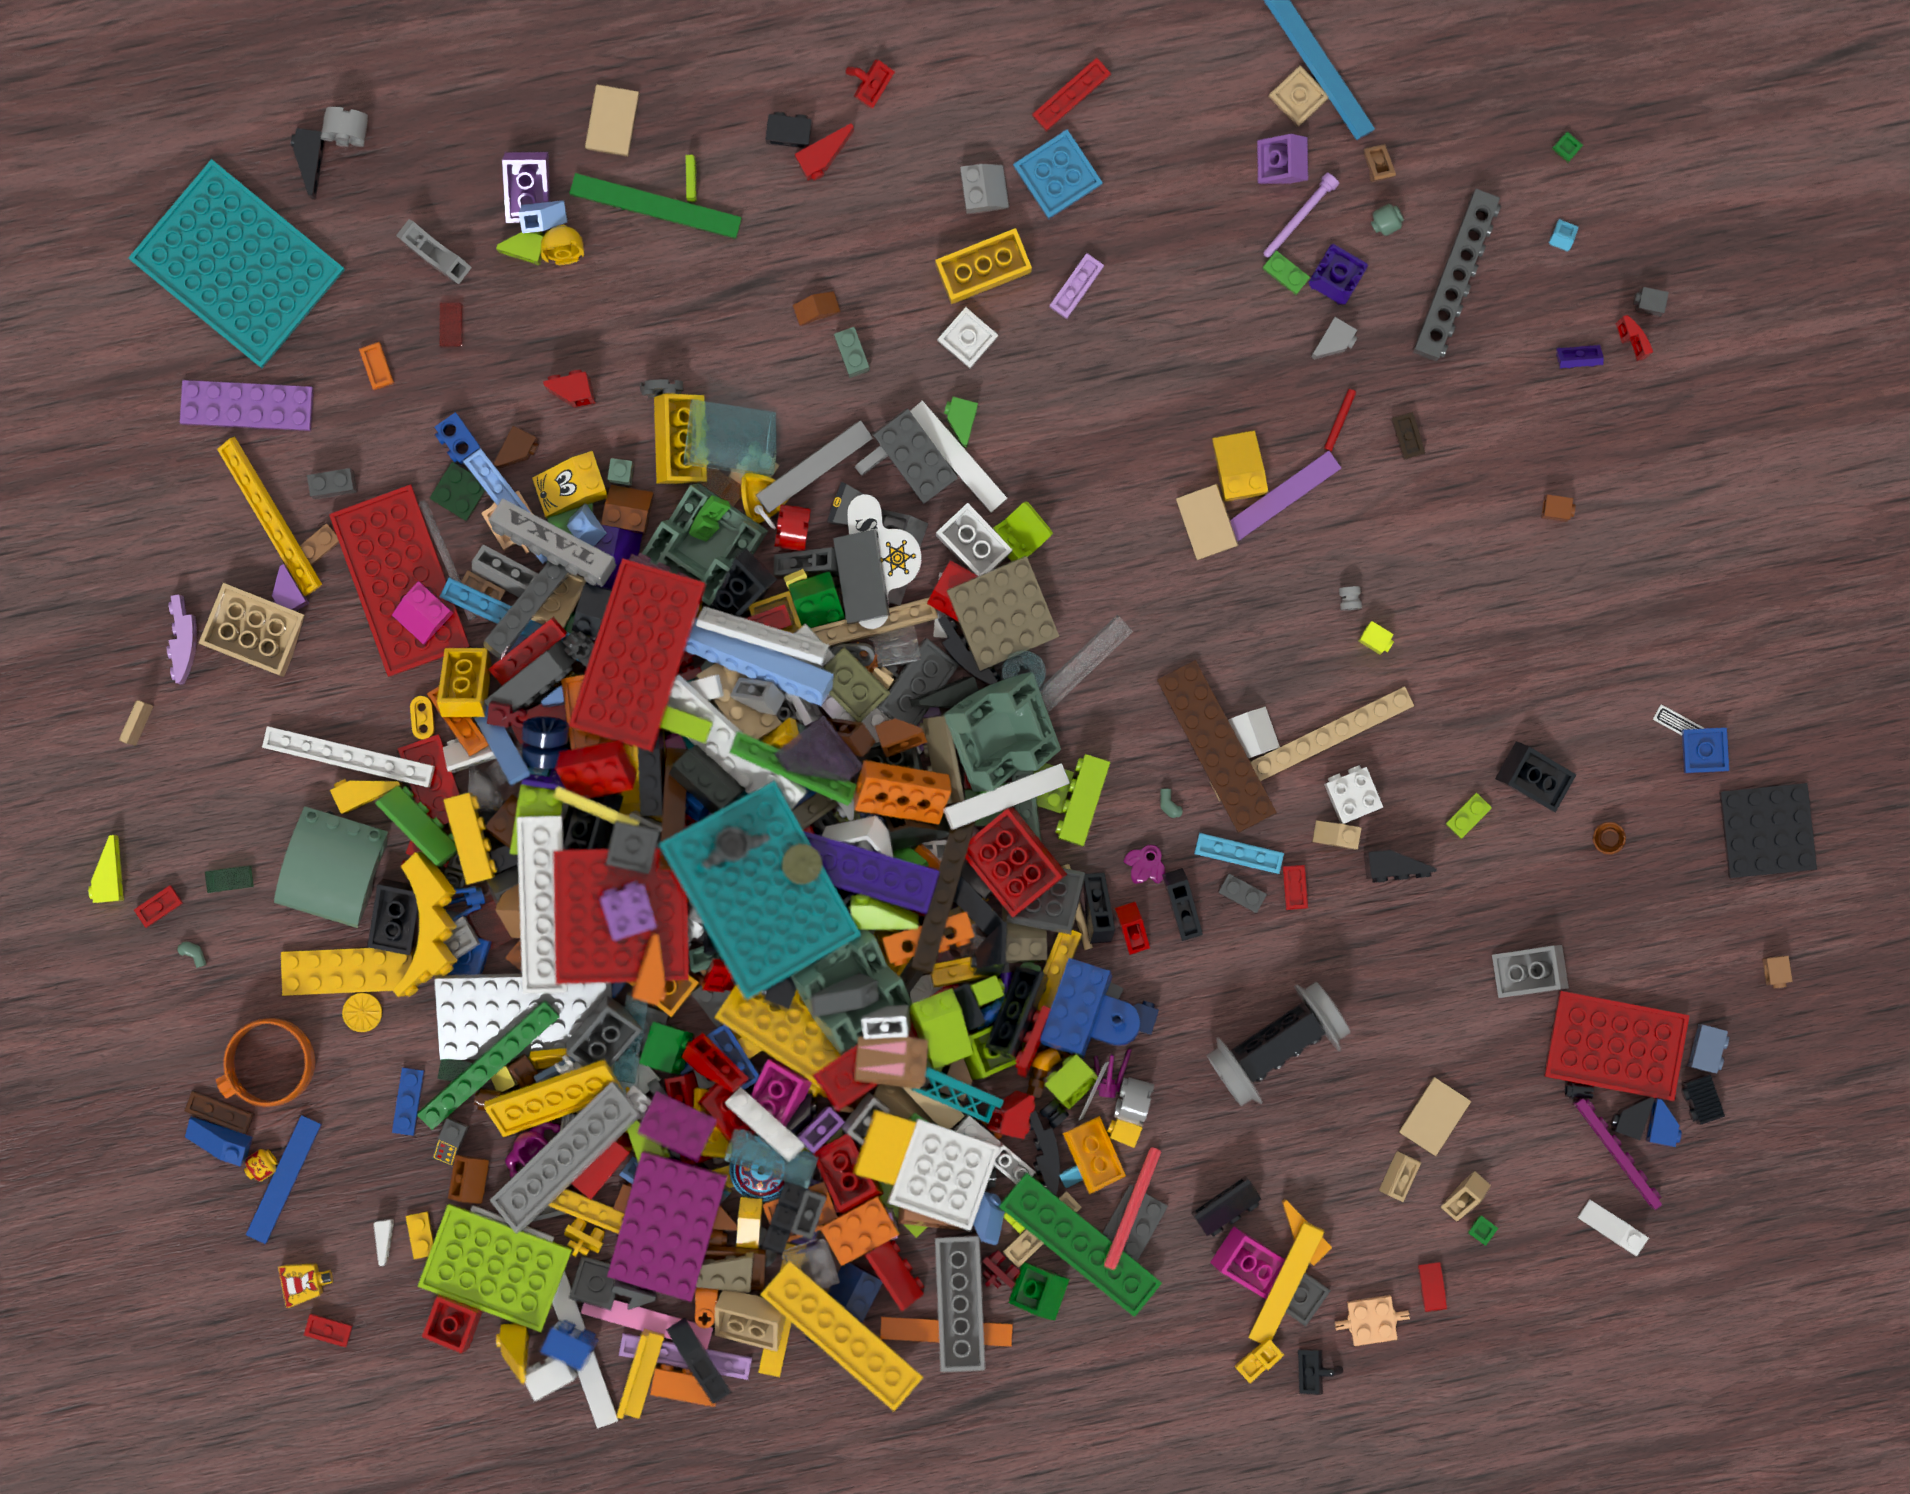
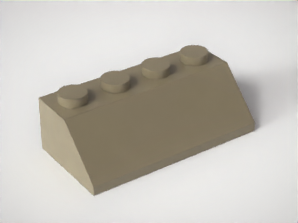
M944 714L923 717V723H919V726L922 728L927 739V744L923 745L925 757H930L931 765L927 766L928 771L949 774L951 793L947 804L963 802L965 797L955 745L950 729L946 724Z

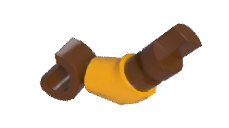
M1052 1047L1038 1052L1031 1065L1033 1066L1032 1073L1034 1075L1029 1079L1027 1094L1040 1099L1045 1084L1043 1079L1047 1077L1048 1071L1051 1072L1052 1067L1062 1061L1061 1057L1068 1058L1075 1055Z

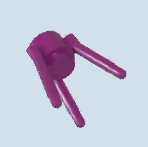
M1131 1049L1127 1050L1116 1084L1115 1079H1112L1114 1055H1110L1107 1078H1102V1082L1100 1081L1097 1088L1099 1090L1098 1096L1116 1098V1092H1120V1084L1129 1061ZM1094 1056L1095 1074L1099 1077L1098 1056Z

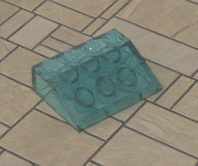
M691 400L684 456L685 465L739 473H755L764 476L774 475L776 460V412Z

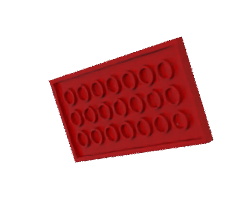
M411 484L329 514L388 677L443 658L445 648H470L456 605L440 598L447 581ZM418 581L453 612L451 617L425 645L392 616L403 597Z
M622 558L568 725L569 727L615 741L622 740L625 744L653 752L707 585L706 583Z

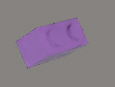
M826 1106L796 1137L811 1153H815L845 1122L831 1107Z

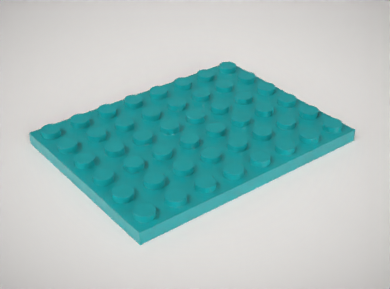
M212 159L128 258L260 368L267 364L345 271L340 264Z
M775 781L659 844L745 1000L861 935L823 866L819 876L807 884H796L785 876L782 869V859L786 851L798 844L811 845ZM732 827L745 831L748 835L757 834L761 836L765 833L770 836L769 842L763 843L759 848L750 850L746 857L740 861H723L708 869L702 866V862L715 849L716 837L724 829Z

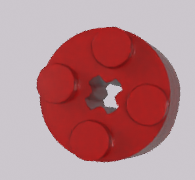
M780 505L774 547L805 551L811 509Z

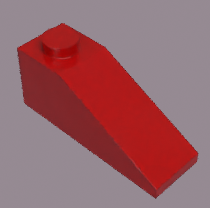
M852 123L795 153V159L808 181L810 179L815 181L825 175L824 172L827 171L853 134L854 127Z
M701 1033L691 1041L682 1055V1058L697 1073L731 1092H734L749 1079L704 1033Z

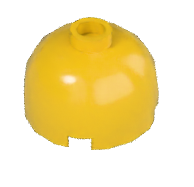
M558 225L548 230L541 240V256L548 263L550 259L554 260L556 265H566L579 261L580 255L584 256L582 237L575 229L566 225Z

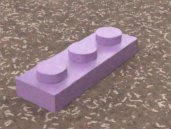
M1086 253L1049 307L1067 319L1104 268V265Z

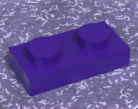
M1600 345L1557 348L1556 356L1560 368L1603 365L1604 357Z

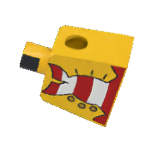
M317 1263L285 1264L278 1267L286 1308L323 1294L322 1285L333 1283L331 1270L319 1272Z

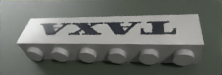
M503 498L489 518L492 530L500 536L505 534L515 544L519 546L523 544L529 547L528 549L535 555L539 556L542 554L546 556L547 560L554 565L561 564L566 567L565 569L569 573L583 576L584 580L591 585L598 584L603 587L616 567L614 557Z

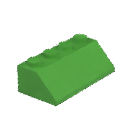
M397 785L380 798L376 804L436 866L443 867L458 852L453 834L450 833L448 835L443 830L444 824L438 818L432 819L427 814L430 810L421 801L418 804L412 798L414 794L406 786L402 788Z

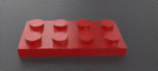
M440 734L400 747L398 751L403 759L435 766L430 787L410 783L416 803L418 804L421 801L430 810L427 814L432 819L438 818L445 825L450 823L444 799L461 794L454 774L447 770L443 752L444 745Z

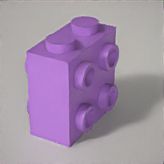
M637 881L625 884V889L616 891V888L603 891V896L599 897L613 941L656 928L644 885L637 884Z

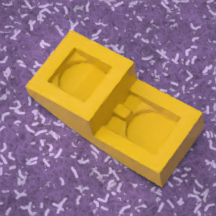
M1268 1339L1247 1354L1234 1367L1251 1384L1265 1369L1269 1370L1284 1355Z

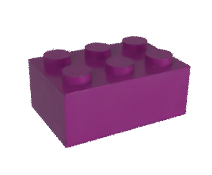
M656 1092L637 1133L698 1163L716 1126L717 1120Z

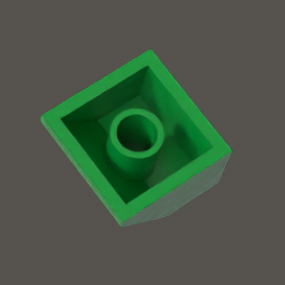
M652 1022L639 1064L680 1075L686 1064L682 1055L687 1045L693 1041V1033L671 1025Z
M1024 1262L1021 1265V1272L1016 1279V1284L1008 1303L1038 1317L1055 1321L1070 1279Z

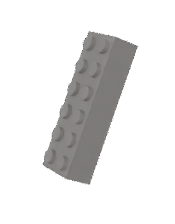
M979 1237L935 1238L941 1372L985 1370Z

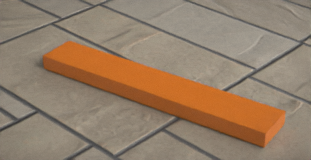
M881 1317L880 1339L939 1342V1320ZM983 1322L984 1345L1011 1347L1013 1324Z

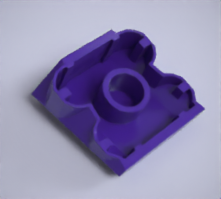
M1331 244L1309 280V285L1311 289H1315L1336 301L1338 305L1346 304L1367 269L1368 264L1338 246Z

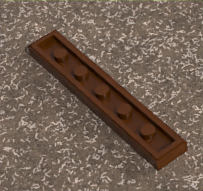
M670 747L666 749L661 843L684 831L686 789L669 772L673 764L689 749ZM660 848L659 869L672 870Z

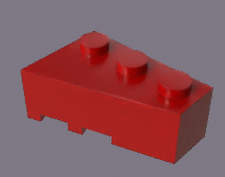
M624 1132L571 1183L590 1200L599 1192L633 1150L629 1133Z

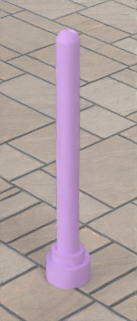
M1326 173L1321 178L1320 187L1264 251L1265 257L1273 255L1326 192L1335 190L1340 184L1335 177Z

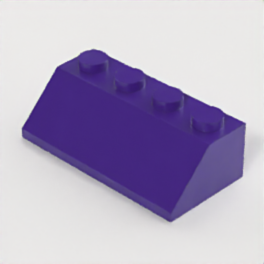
M601 525L607 534L594 547L614 557L616 567L603 585V587L613 589L622 558L634 561L639 555L642 534Z

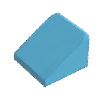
M1558 219L1549 244L1569 251L1579 227Z
M1077 1165L1060 1172V1178L1065 1188L1083 1180Z

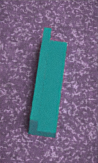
M926 1067L925 1077L929 1078L932 1088L925 1091L911 1088L916 1093L986 1123H989L995 1107L1001 1108L1004 1101ZM943 1086H947L951 1093V1096L945 1099L940 1098L937 1090ZM966 1094L970 1104L961 1107L956 1097ZM982 1102L989 1104L985 1116L978 1114L975 1105Z

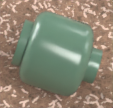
M1386 204L1373 212L1374 220L1371 221V224L1376 233L1381 232L1384 236H1388L1402 228L1404 217L1397 205Z

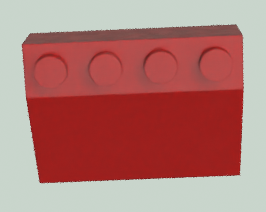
M1014 807L1007 808L971 838L965 858L1012 918L1068 875Z

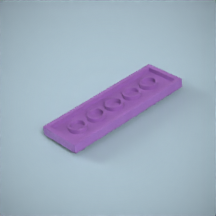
M182 380L180 424L311 431L313 387Z

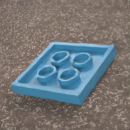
M1068 129L1013 164V167L1048 220L1103 184Z

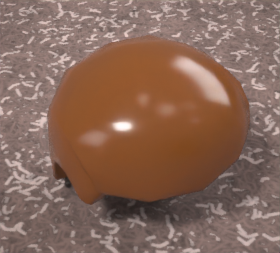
M1604 822L1595 829L1592 840L1598 851L1606 855H1613L1623 849L1626 842V833L1617 823Z

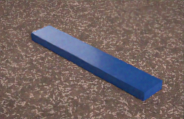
M301 1115L246 1236L267 1244L321 1128V1123Z

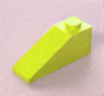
M109 835L92 877L91 886H89L88 891L90 899H93V903L124 901L119 838L117 835Z

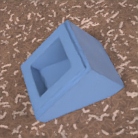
M562 686L542 700L543 707L565 704Z

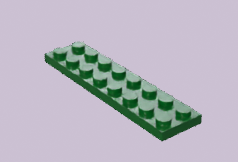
M1027 1172L999 1204V1208L1134 1317L1162 1284L1159 1279L1124 1251H1122L1117 1267L1114 1270L1105 1267L1104 1263L1113 1242Z

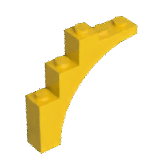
M415 852L401 866L416 896L420 931L412 963L403 979L393 989L397 997L412 996L418 991L417 987L421 983L427 982L435 975L444 976L453 969L452 965L458 961L443 942L452 936V931L457 927L443 908L452 901L451 897L456 893V890L424 852Z

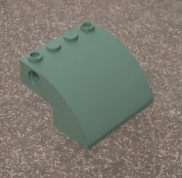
M697 483L689 486L670 519L660 523L639 558L653 568L706 583L702 601L710 606L716 597L718 589L724 582L727 572L733 565L735 557L746 548L754 555L768 530L730 505L731 508L718 521L720 528L707 542L690 536V528L703 505L712 495L719 497Z
M1033 672L1017 675L989 685L963 699L944 714L946 724L950 729L953 742L956 745L960 761L964 766L973 792L994 791L1015 772L1038 770L1061 750Z
M304 806L282 864L274 903L358 928L372 895L373 878L387 847L388 831Z
M858 929L861 934L859 937L791 974L798 993L811 1015V995L858 973L878 981V1001L860 1009L816 1017L812 1016L840 1055L855 1047L858 1043V1037H864L861 1020L863 1016L886 1006L908 1005L910 1007L912 1005L902 979L887 966L875 937L866 929Z

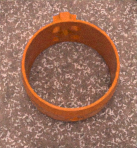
M268 1018L250 1022L240 1028L230 1039L224 1054L225 1074L215 1079L217 1086L225 1099L237 1094L244 1101L261 1107H273L288 1103L304 1092L313 1077L315 1054L312 1044L299 1027L288 1021ZM265 1023L275 1024L290 1031L300 1042L305 1056V1070L301 1082L290 1095L279 1101L262 1100L250 1094L239 1082L234 1067L235 1052L241 1039L251 1029Z

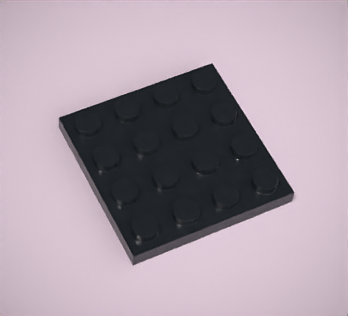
M1808 783L1719 792L1729 878L1817 870Z

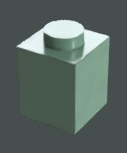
M611 458L608 481L610 483L631 486L634 463L628 460Z

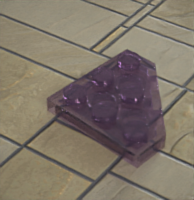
M824 715L774 754L787 772L843 782L848 781L863 766Z

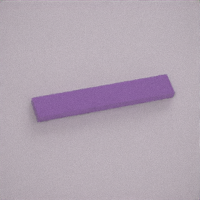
M1330 451L1231 519L1230 522L1237 542L1339 471L1341 467Z

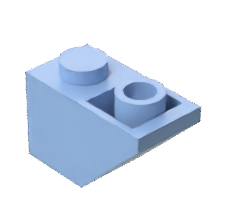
M564 200L521 205L519 210L522 233L545 231L567 223Z

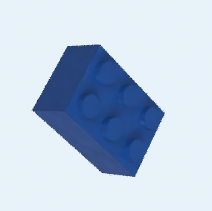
M568 1320L558 1321L551 1328L541 1352L581 1371L588 1364L599 1339L595 1338L596 1334L592 1331L576 1329V1324Z

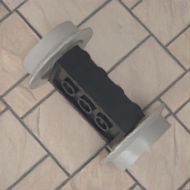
M1317 982L1306 989L1296 984L1294 987L1302 1002L1230 1051L1219 1037L1216 1038L1217 1049L1209 1053L1207 1058L1240 1106H1243L1250 1100L1262 1104L1263 1102L1251 1082L1263 1080L1268 1072L1281 1068L1286 1063V1060L1292 1056L1300 1055L1308 1045L1318 1043L1323 1035L1328 1038L1338 1051L1341 1050L1340 1040L1351 1032L1333 1002Z

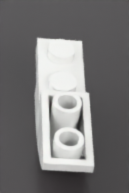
M967 1114L954 1130L955 1132L1000 1147L994 1166L1015 1184L1026 1172L1031 1176L1035 1174V1171L970 1115Z

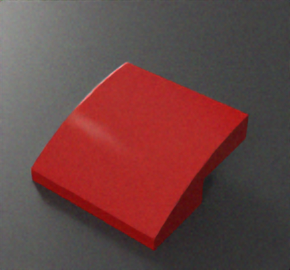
M1625 315L1615 323L1622 344L1631 342L1637 361L1646 359L1653 353L1645 333L1631 317Z

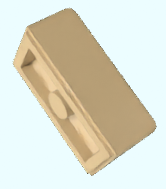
M1396 1152L1379 1191L1404 1202L1421 1162Z

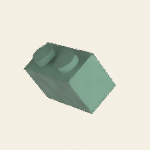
M855 327L835 333L834 337L849 378L870 371Z

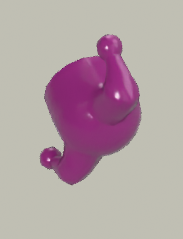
M548 1121L532 1127L530 1131L524 1132L516 1138L513 1150L505 1159L511 1179L518 1173L516 1171L517 1163L524 1167L548 1144L544 1138V1131L551 1129L554 1133H559L561 1125Z

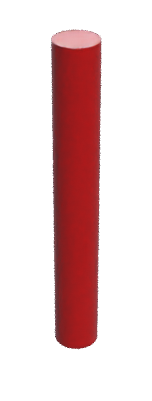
M1348 389L1324 447L1327 451L1332 452L1356 395V391Z

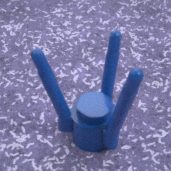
M475 886L455 889V894H465L463 897L452 899L447 905L466 901L467 906L471 905L472 907L453 917L452 920L456 921L462 916L465 917L473 911L481 909L480 905L485 904L481 887L475 888Z

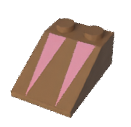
M858 1037L854 1081L919 1089L925 1083L928 1040L908 1037L872 1039Z

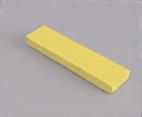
M557 787L554 792V798L614 824L615 821L634 825L639 824L637 820L560 787Z

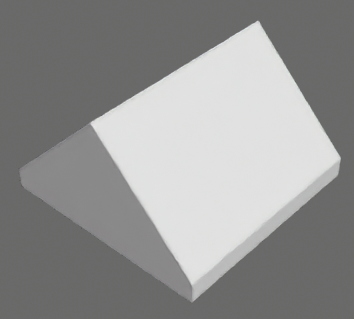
M1266 707L1228 719L1248 759L1280 748Z

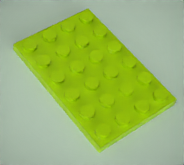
M449 1203L417 1287L542 1332L572 1249L523 1230L515 1233L509 1225Z

